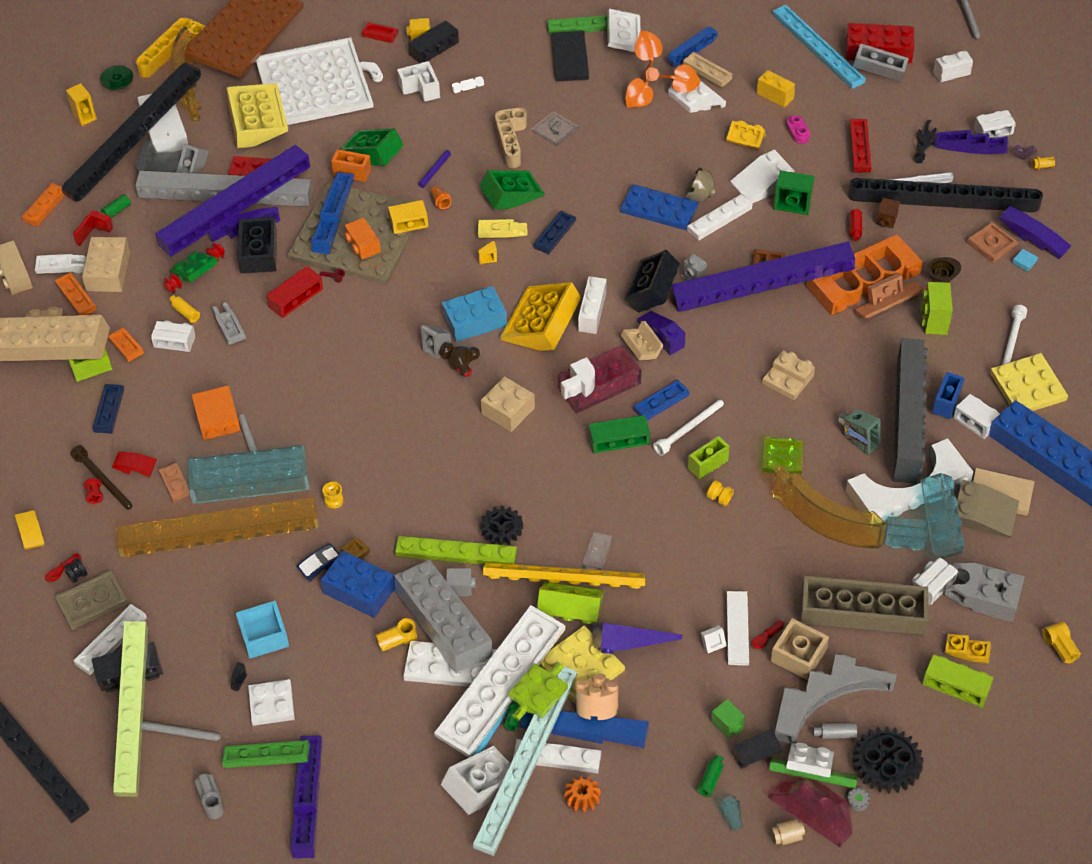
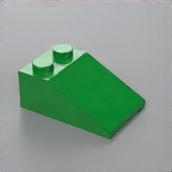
M395 128L358 130L339 150L370 155L372 166H385L393 156L399 153V150L404 145Z
M487 170L479 185L492 207L497 210L511 209L545 195L531 172L524 170Z

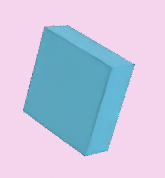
M1022 249L1013 259L1012 263L1028 272L1038 261V257Z

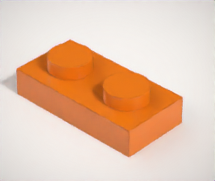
M124 327L108 335L111 344L128 363L144 354L143 348Z

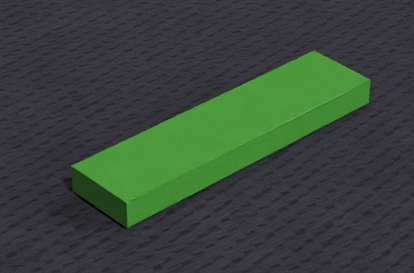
M607 15L547 20L549 35H552V32L608 31Z
M309 740L224 746L222 765L223 768L308 762L310 743Z
M773 757L771 759L769 768L771 771L856 788L857 775L831 770L829 778L787 769V760Z

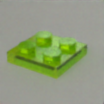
M765 437L762 472L801 476L803 440Z

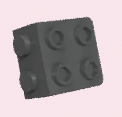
M148 140L144 142L135 166L138 171L176 173L182 152L158 153L152 141Z

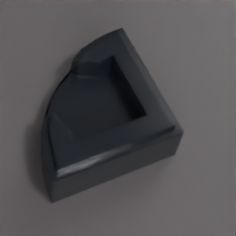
M237 662L231 679V689L237 692L247 677L246 668L243 663Z

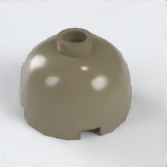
M699 166L695 171L697 175L690 180L684 198L697 201L698 203L705 201L708 196L712 197L716 190L713 187V175Z

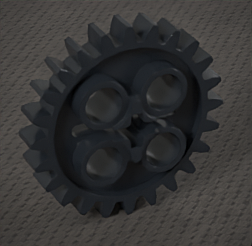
M888 726L885 727L884 732L879 727H877L876 733L869 730L868 736L862 734L861 741L857 740L852 758V762H854L853 769L859 770L857 777L864 776L863 784L871 782L870 789L879 786L878 790L880 793L883 788H886L888 794H890L891 788H894L897 793H899L900 787L907 790L908 784L913 786L915 779H919L920 772L923 769L924 758L920 757L922 750H916L918 742L911 743L912 736L905 738V731L897 734V728H894L892 732H889ZM883 745H889L891 748H886ZM868 758H875L876 761H871ZM899 759H905L907 762H902ZM884 772H890L893 775H887Z

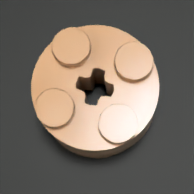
M596 674L593 678L576 681V712L579 716L585 719L597 716L598 720H605L617 714V682L606 679V676L603 674Z

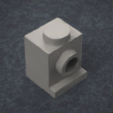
M695 254L691 255L684 261V270L681 278L688 281L706 276L707 262Z

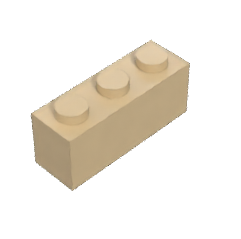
M14 240L0 245V276L5 277L2 279L5 289H10L12 295L33 288Z

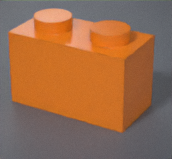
M337 149L331 161L333 176H336L337 172L354 174V180L366 182L371 172L370 155Z
M364 217L344 225V238L347 243L351 244L354 254H358L361 260L381 252L380 241Z

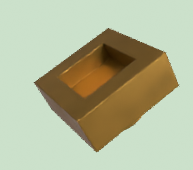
M357 537L341 548V552L345 551L360 559L370 553L369 548Z

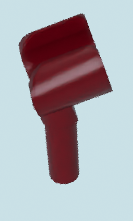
M340 268L336 269L335 273L321 271L320 276L334 278L335 282L340 283L345 276V271Z

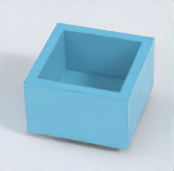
M276 601L236 612L249 659L289 647L287 633Z

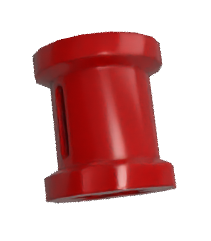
M95 478L87 479L83 484L87 492L86 502L90 504L100 503L104 498L103 493L100 491L101 481Z

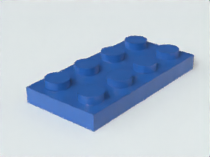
M632 184L621 206V213L687 231V226L691 223L698 208V202Z

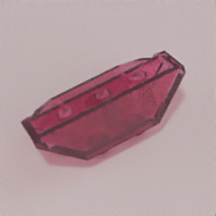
M803 778L780 782L768 795V798L838 847H841L853 833L848 801L817 780Z

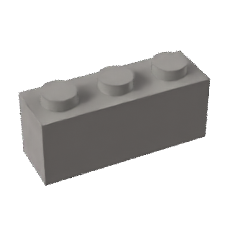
M860 44L853 67L901 82L909 58Z

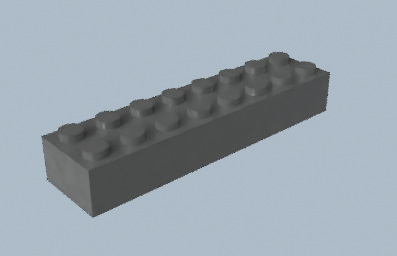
M901 338L896 374L893 482L916 484L918 476H922V469L925 463L923 449H925L926 438L923 437V434H925L926 422H924L923 418L926 417V407H924L923 403H926L927 392H924L923 388H926L927 377H925L927 362L924 359H927L928 348H924V340Z

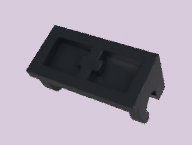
M770 729L734 745L731 754L734 756L740 769H743L773 754H777L783 749L773 730Z

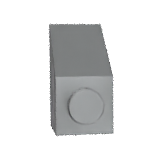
M184 144L176 173L198 174L205 166L209 150L192 144Z
M436 325L421 326L423 351L439 359L441 346L445 342L451 343L450 333Z

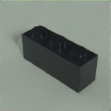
M446 20L408 42L409 55L419 63L431 60L459 43L458 29Z

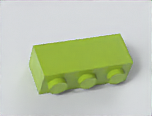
M933 654L922 685L983 708L994 677L989 676L985 672L968 668L964 664L952 662L943 656Z

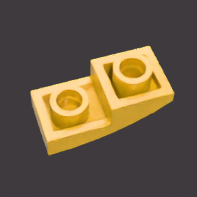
M35 511L15 514L24 550L44 546L43 536Z
M948 634L946 654L963 660L989 664L991 642L969 640V635Z

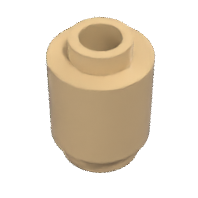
M792 819L775 824V827L771 828V835L775 845L781 844L783 846L801 841L803 839L802 835H805V829L802 822Z

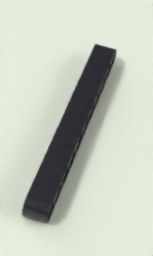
M187 62L182 63L63 184V194L77 202L82 200L200 79L201 70Z
M854 178L849 184L848 198L852 201L881 203L882 199L886 198L899 201L900 204L1000 211H1006L1011 206L1021 212L1033 213L1039 211L1043 193L1038 189Z

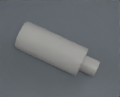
M823 723L821 727H813V735L821 736L822 739L857 738L856 723Z

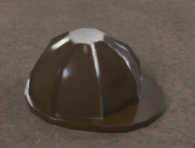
M951 257L935 258L927 265L930 279L935 282L949 283L961 271L960 262Z

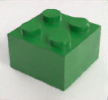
M780 170L776 185L774 210L809 215L815 176Z

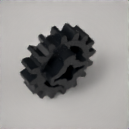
M503 505L498 510L494 506L492 512L487 510L486 516L482 515V522H480L481 534L485 536L486 541L492 539V544L494 545L496 542H499L500 545H503V542H507L510 545V540L517 541V535H522V516H518L517 510L511 512L510 506L507 510L504 509Z

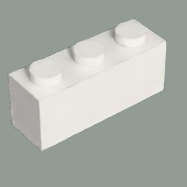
M588 277L579 313V332L597 334L606 297L607 279Z

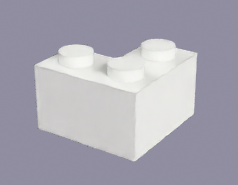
M429 61L397 69L398 83L403 95L420 91L424 102L440 98L439 82Z

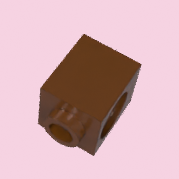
M883 198L878 211L876 225L894 228L900 202Z

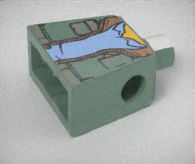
M856 409L849 415L847 413L840 415L838 421L844 425L845 438L866 455H869L881 445L879 418L860 409Z

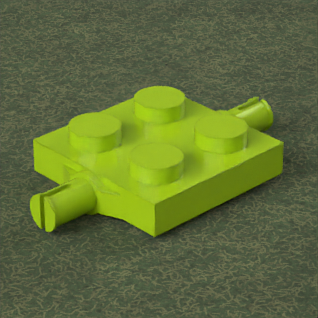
M557 662L551 671L545 670L534 663L508 693L509 698L520 706L512 715L515 719L520 721L526 712L533 713L543 719L568 689V684L557 677L564 669L561 663Z

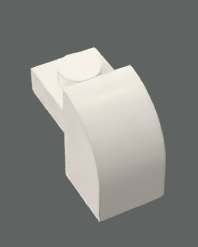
M587 357L570 364L571 378L561 382V395L564 399H567L582 392L587 397L593 392L595 387V369Z

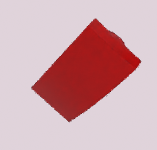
M118 452L112 468L129 475L133 470L150 477L157 459L138 453Z

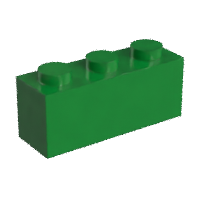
M633 416L589 424V438L593 454L650 445V430L646 416Z

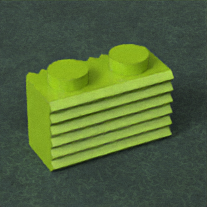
M717 436L688 455V469L698 479H702L708 473L713 472V469L716 470V468L728 462L729 445L720 436Z

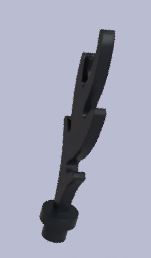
M931 119L926 123L925 134L922 133L921 129L918 130V140L920 143H917L919 151L915 154L917 163H922L925 160L926 154L924 152L934 144V140L931 139L934 137L937 128L929 131Z

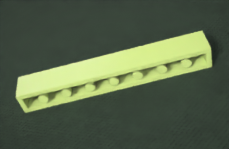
M124 621L114 794L120 797H138L148 639V626L146 622Z

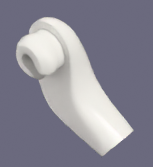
M361 61L360 66L362 70L369 72L374 82L382 81L383 74L376 63Z

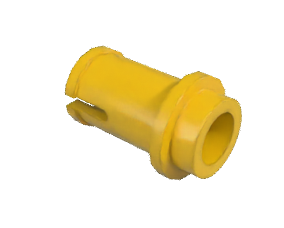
M1037 156L1031 160V166L1036 170H1040V168H1054L1055 160H1053V156L1045 158Z

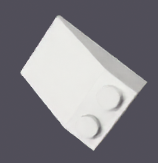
M772 150L758 157L734 177L730 184L739 194H742L753 204L776 193L780 170L794 172V170L776 150Z
M492 746L449 767L441 786L470 815L495 799L511 763Z

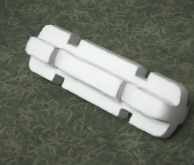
M482 76L475 77V79L460 81V83L456 82L452 84V90L454 93H458L461 90L466 91L476 88L475 86L481 87L484 85V80Z

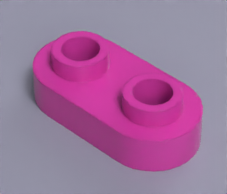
M797 115L790 116L787 119L786 127L793 140L799 144L807 143L810 139V131L803 118Z

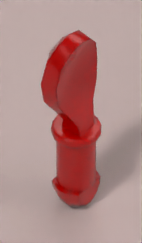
M75 553L66 561L61 562L60 566L52 569L45 575V580L47 582L58 580L64 570L63 566L72 564L76 558L81 560V555Z
M781 620L776 621L773 626L765 630V633L755 637L751 641L752 648H764L767 645L768 638H772L774 634L784 628V622Z

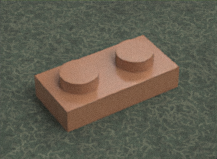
M177 462L158 469L173 502L191 495Z

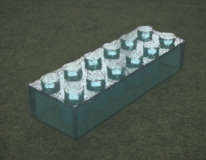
M305 445L188 459L189 492L193 504L310 490Z

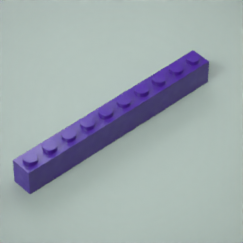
M296 144L155 233L158 246L170 257L174 256L309 169V155Z
M848 241L672 284L673 297L678 312L688 311L730 299L855 269V256Z

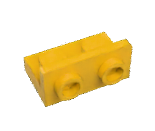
M732 121L726 141L759 150L766 132L759 125L751 126L747 125L744 121Z

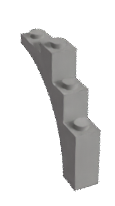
M835 654L831 675L821 671H810L806 692L796 688L784 689L775 736L779 743L787 745L796 744L799 732L806 720L819 707L847 693L866 690L893 692L897 674L870 669L866 666H855L856 658Z

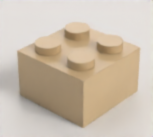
M505 376L481 399L482 415L510 432L535 409L534 394Z
M792 618L772 649L771 662L808 680L810 671L815 670L827 651L829 636Z

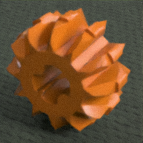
M582 775L579 776V780L572 777L571 784H566L564 799L567 800L568 807L574 806L575 812L582 809V812L585 814L586 808L593 811L594 805H598L600 802L601 790L598 788L597 781L591 782L590 776L586 780L583 779Z

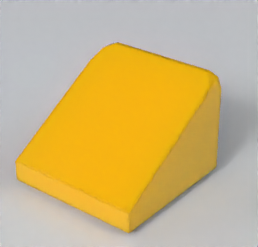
M495 241L478 250L479 264L497 262Z

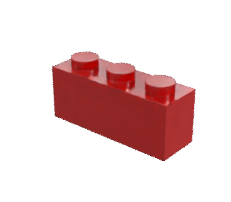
M306 266L266 295L268 307L283 319L323 290L322 277Z

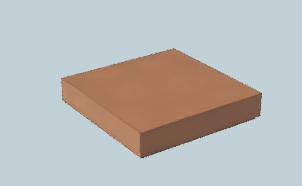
M991 222L969 237L967 244L994 263L1017 247L1018 241Z

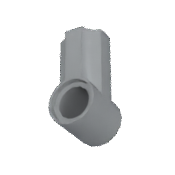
M202 774L194 782L205 815L209 819H218L224 814L221 796L213 775Z

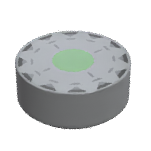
M855 788L849 792L847 803L851 809L863 811L868 807L870 796L866 790Z

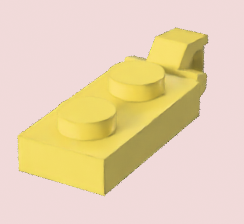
M514 219L479 220L478 238L526 236L528 231L527 223L514 222Z

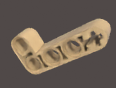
M524 108L500 110L495 114V127L507 167L517 168L521 165V152L515 131L524 130L527 127V111Z

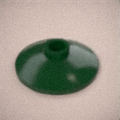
M112 66L102 72L100 81L105 88L118 90L131 84L134 76L132 70L128 67Z

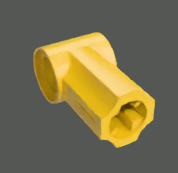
M408 618L400 620L395 627L375 634L382 652L403 643L409 645L410 641H416L418 638L415 622Z
M1061 621L1042 629L1045 642L1049 646L1053 645L1064 663H1072L1080 657L1081 653L1070 638V631L1065 622Z

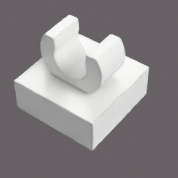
M718 625L701 632L704 649L707 653L726 646L721 626Z

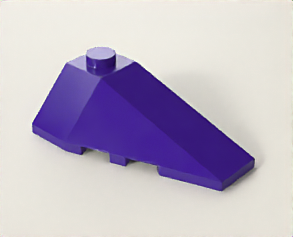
M592 623L591 627L594 648L601 649V653L605 654L680 640L683 636L609 623Z

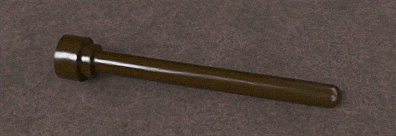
M82 445L74 447L70 452V456L76 462L83 463L127 510H130L133 506L132 503L88 458L87 450Z

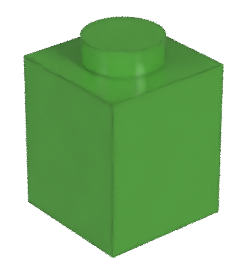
M728 699L712 711L711 722L728 739L734 734L738 735L744 729L745 715Z

